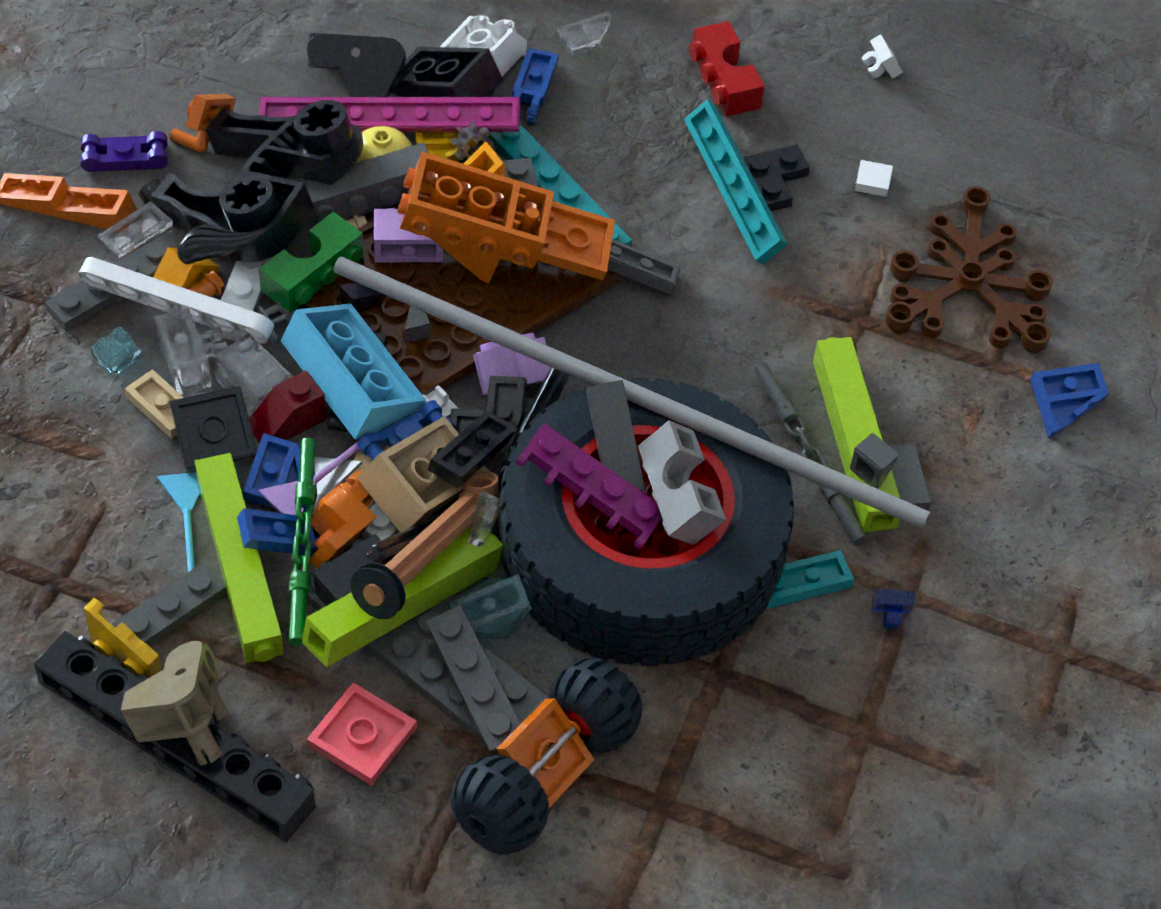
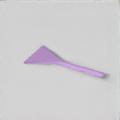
M358 442L314 476L313 485L359 450ZM299 481L258 490L280 513L296 515V504L294 503L295 486Z

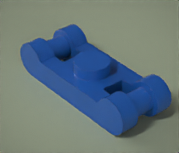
M430 400L423 404L419 411L377 433L364 435L359 439L357 446L363 455H369L372 462L378 454L383 452L382 448L386 446L390 448L423 429L427 424L442 418V408L435 400ZM447 418L451 425L456 429V426L453 424L450 418Z

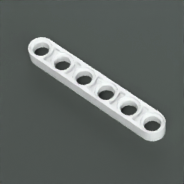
M87 257L78 273L81 280L95 288L256 343H267L274 328L273 322L259 313L97 258Z

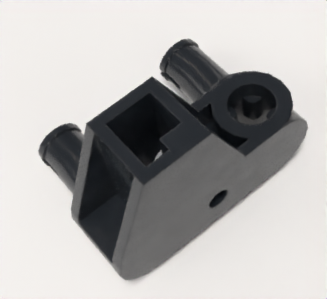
M325 33L309 34L307 67L341 70L351 97H389L406 61L405 50L397 40L387 37ZM354 48L360 49V55L357 57L352 56L351 52Z

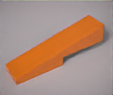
M4 173L0 180L1 205L116 232H126L137 210L128 190L71 187L67 185L64 177Z

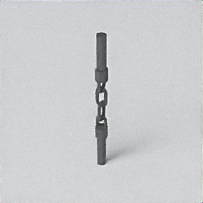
M765 362L758 364L754 370L775 405V412L787 433L791 437L797 438L803 449L801 456L805 458L812 457L814 452L820 463L828 467L819 449L811 447L805 436V424L793 403L787 400L768 365ZM797 421L800 427H796L795 432H793L789 425ZM820 485L821 493L828 504L833 506L854 545L864 543L867 540V536L843 494Z

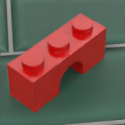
M729 21L695 28L693 41L689 44L691 59L697 61L704 83L709 84L715 104L720 105L726 117L761 109L765 88L753 64L741 67L735 66L738 64L741 42Z

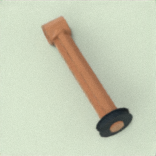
M480 471L470 477L462 485L463 491L459 499L385 566L379 563H367L353 574L350 589L354 600L362 610L377 619H389L395 616L406 603L405 585L475 521H489L499 516L500 489L498 476L495 473Z

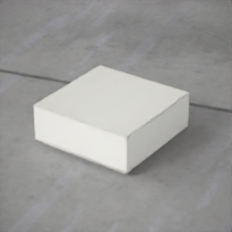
M861 160L855 191L887 197L893 166Z

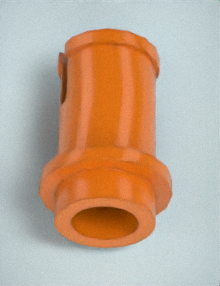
M210 271L209 273H202L201 279L188 289L213 297L214 295H221L224 283L215 272Z

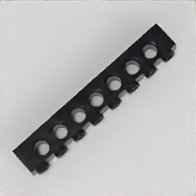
M64 630L34 662L40 684L287 843L315 809L314 789L305 777L299 774L291 775L282 769L278 761L272 756L265 753L262 755L258 754L239 735L234 733L229 735L219 729L213 719H211L208 727L217 745L221 748L222 754L212 763H210L206 755V765L198 764L189 742L183 737L138 743L121 712L125 692L148 678L142 674L136 676L126 670L124 664L112 655L104 656L85 637L78 636L76 638ZM82 671H91L86 675H78ZM113 690H121L120 693L115 695L108 694ZM236 769L247 770L242 775L230 774L232 771ZM268 789H276L279 791L277 794L272 796H266L262 794L264 791Z

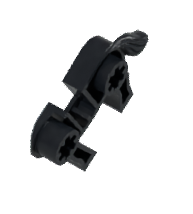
M335 100L314 102L304 107L297 115L289 117L249 116L222 108L205 131L215 154L250 157L235 180L222 192H205L187 186L177 175L169 173L151 197L163 221L182 227L187 231L177 249L178 258L182 263L191 264L223 256L241 262L266 260L276 256L290 245L314 209L305 183L285 178L290 176L328 185L334 184L359 158L363 149V136L360 129L351 124L344 105Z

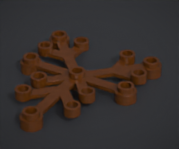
M972 186L966 189L962 206L968 214L966 237L951 223V219L947 215L936 214L931 219L930 231L937 236H946L965 255L964 261L949 248L948 242L941 238L931 240L928 256L935 261L943 260L949 267L919 263L918 257L906 250L898 251L893 255L890 271L894 278L899 281H908L914 276L949 282L934 291L910 288L905 284H896L891 291L890 301L892 304L888 307L885 321L891 331L902 333L912 326L914 318L927 311V316L923 320L921 330L925 336L936 338L940 336L944 325L941 318L942 302L962 290L976 292L995 310L994 327L989 336V342L994 347L1004 348L1009 344L1012 335L1009 329L1010 325L1021 335L1023 347L1028 352L1038 353L1047 347L1051 337L1050 329L1043 324L1047 314L1045 307L1040 304L1025 305L1006 302L992 288L1025 292L1029 299L1040 301L1049 295L1053 279L1047 272L1042 270L1029 272L1026 279L991 274L998 269L1007 271L1013 267L1016 255L1008 248L998 249L994 256L979 263L980 255L999 244L1004 246L1013 244L1017 234V230L1013 225L1003 223L998 226L996 231L980 239L981 215L986 212L990 202V194L986 189ZM928 325H934V326H936L937 328H932V327H930V326H928ZM996 335H1002V336H1004L1005 338H1000V337H998V336H996Z

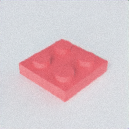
M353 682L307 738V747L372 786L415 732L417 720Z

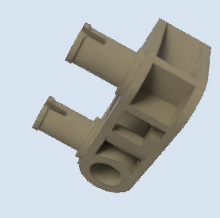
M190 641L172 650L166 658L164 670L127 690L121 707V712L138 743L180 737L186 738L200 765L207 764L206 755L210 763L221 756L222 750L217 745L208 725L211 719L214 720L212 714H215L217 721H219L229 712L217 691L219 679L218 666L213 652L206 643Z

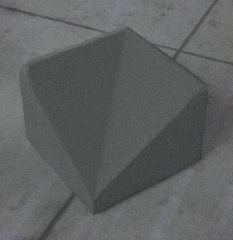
M871 433L855 447L850 470L870 486L879 489L896 463L899 454L878 436Z

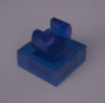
M877 589L872 596V611L884 612L883 629L898 630L899 626L902 625V613H909L915 606V591Z

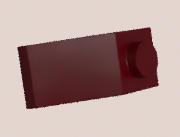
M307 371L301 372L273 387L249 418L254 438L259 445L263 433L288 440L326 420L325 394Z

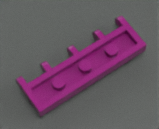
M545 423L542 424L515 462L522 467L529 460L548 474L543 483L550 486L554 479H556L580 496L575 502L577 507L581 508L585 501H587L610 517L606 524V527L610 530L617 523L637 536L633 546L639 550L662 518L659 506L652 498Z

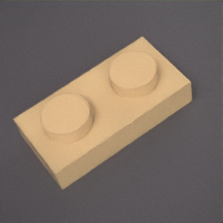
M152 369L125 388V395L165 434L173 439L177 434L169 401L184 397Z

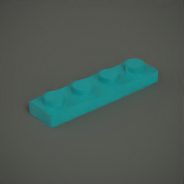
M839 550L784 564L780 581L776 586V592L772 595L766 609L852 588L854 577L842 551Z

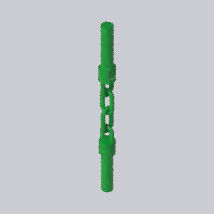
M312 438L301 440L299 482L295 486L294 503L296 504L295 512L298 519L296 522V534L293 540V559L295 563L289 582V594L291 595L289 643L294 646L303 645L307 595L310 593L311 575L308 573V564L310 563L311 556L309 536L316 486L313 485L316 441ZM301 508H308L307 511L301 513ZM302 522H305L304 534L301 533ZM305 543V555L299 557V544Z

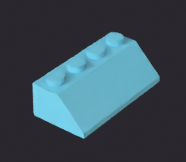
M352 304L295 310L280 341L303 372L307 371L325 394V401L355 440L368 433H377L411 415L425 404L426 399Z

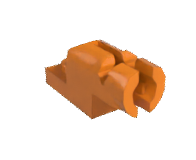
M361 470L345 479L346 482L338 484L321 498L313 509L311 525L321 537L314 543L318 550L310 558V562L317 569L325 561L333 560L346 547L356 541L376 518L369 510L375 500L356 478L362 472Z

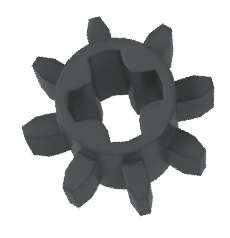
M473 121L470 122L469 127L462 129L458 126L457 130L459 133L457 139L451 140L454 147L460 148L455 154L459 160L464 159L466 156L469 159L485 142L494 147V143L491 140L485 139L489 136L490 131L486 127H482L478 131L477 125ZM472 139L477 142L474 147L468 144Z

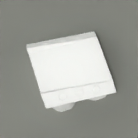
M469 16L440 47L489 48L503 77L521 56L525 57L527 40L517 33L512 20L504 19L491 23L487 16Z

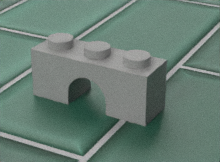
M667 421L638 445L643 460L642 466L648 474L653 489L652 495L659 506L663 518V528L668 536L695 545L726 520L716 490L692 480L688 481L692 470L704 461L693 430L672 421Z

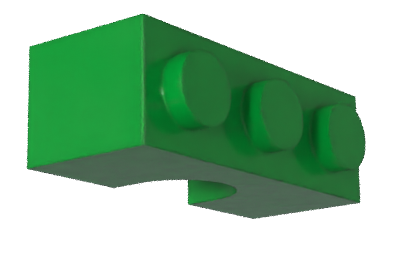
M335 212L329 214L309 230L310 253L314 255L313 257L297 258L283 249L259 268L261 291L289 313L298 306L306 304L316 292L336 280L339 274L334 273V265L339 257L342 256L358 263L362 256H364L363 233Z

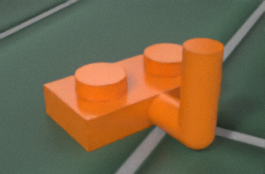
M227 94L195 95L187 109L188 120L186 127L198 131L197 137L174 128L170 133L169 139L199 153L205 152L210 141L205 129L222 108L233 111L236 98Z

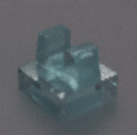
M121 326L114 329V332L105 338L99 339L96 344L90 347L92 357L113 376L142 358L140 348L133 343L129 333Z

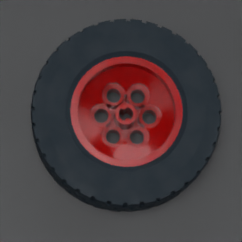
M631 378L630 382L772 443L766 432L762 428L758 429V424L746 413L741 414L740 408L729 401L719 400L718 395L704 389L701 392L697 390L696 386L682 382L679 385L673 384L672 380L656 378L655 381H649V378ZM586 387L581 392L578 389L563 396L561 402L557 400L545 408L543 415L539 413L516 441L503 473L500 495L499 541L503 544L501 553L502 563L513 592H516V597L525 610L530 609V616L542 628L546 626L547 631L562 642L564 640L568 641V646L583 653L589 651L591 656L607 661L610 658L616 659L615 663L634 665V662H641V666L660 665V662H665L666 665L684 662L685 658L688 657L690 660L708 655L711 649L714 652L728 645L731 638L735 640L747 631L749 626L754 624L768 606L772 595L776 592V586L783 572L794 519V500L788 471L627 400L645 490H642V492L654 500L652 495L653 489L648 474L643 469V460L638 445L667 421H672L694 431L704 457V461L692 470L688 481L692 480L715 489L726 518L722 524L695 545L668 536L663 528V518H661L639 550L633 546L637 536L618 523L612 530L607 528L606 524L610 517L587 501H585L581 508L577 507L575 502L580 496L559 481L554 479L550 486L543 483L548 474L529 460L522 467L515 463L543 423L600 462L585 391Z

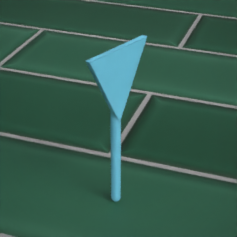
M196 472L157 476L160 483L183 512L189 572L195 568L191 512L201 494Z

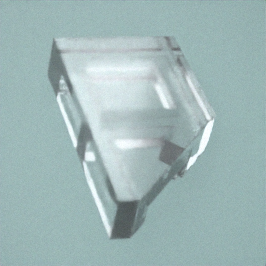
M608 11L558 27L557 37L570 56L597 48L610 24L611 14Z
M485 492L480 493L468 543L477 547L484 545L495 526L501 502L500 498Z

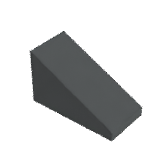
M412 306L409 308L405 326V343L430 337V322L426 312Z

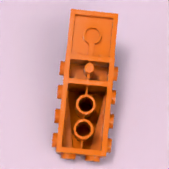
M421 151L415 169L408 168L403 187L408 188L409 191L408 194H402L397 213L403 215L400 229L416 235L429 237L483 282H490L500 259L532 269L536 261H540L596 279H604L608 268L615 220L554 202L553 191Z

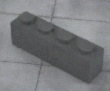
M424 142L355 163L332 185L306 179L299 180V182L305 183L314 206L313 211L308 217L311 228L332 212H335L344 220L352 219L353 215L361 216L374 212V209H384L399 204L402 194H408L409 191L408 188L403 187L408 168L415 169L421 151L429 153Z

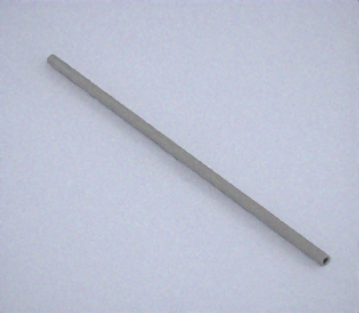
M342 256L337 259L334 265V273L591 385L623 380L628 401L916 527L924 529L929 520L930 511Z

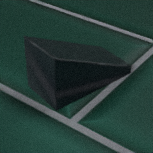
M357 282L340 285L341 303L352 304L357 312L387 297V295Z

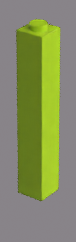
M832 337L825 340H817L813 364L845 474L869 485L850 470L854 449L871 433H874L881 440L882 437L852 338ZM891 469L879 490L900 498ZM853 499L859 523L864 532L898 528L900 519Z
M231 453L195 460L197 481L246 663L255 661L266 662L272 660L275 656L284 655L282 635L258 549L243 547L237 516L246 506Z
M478 522L467 528L404 586L406 603L395 616L389 619H377L368 615L356 603L351 592L306 617L302 643L326 667H329L496 571L503 544L494 534L490 533Z

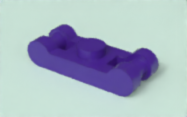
M153 131L148 136L100 138L95 134H86L81 138V150L84 153L81 155L80 166L89 172L163 168L168 163V154L165 151L168 145L167 135L161 131Z

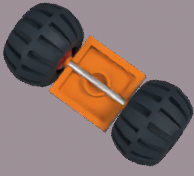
M599 658L575 661L562 669L550 687L548 698H545L496 748L500 755L488 756L475 761L467 766L458 777L451 795V809L463 831L475 843L480 844L481 847L501 855L519 852L533 844L546 826L549 808L594 761L591 753L600 754L616 750L629 742L640 725L643 711L642 699L634 683L629 680V677L623 671L618 670L617 666Z

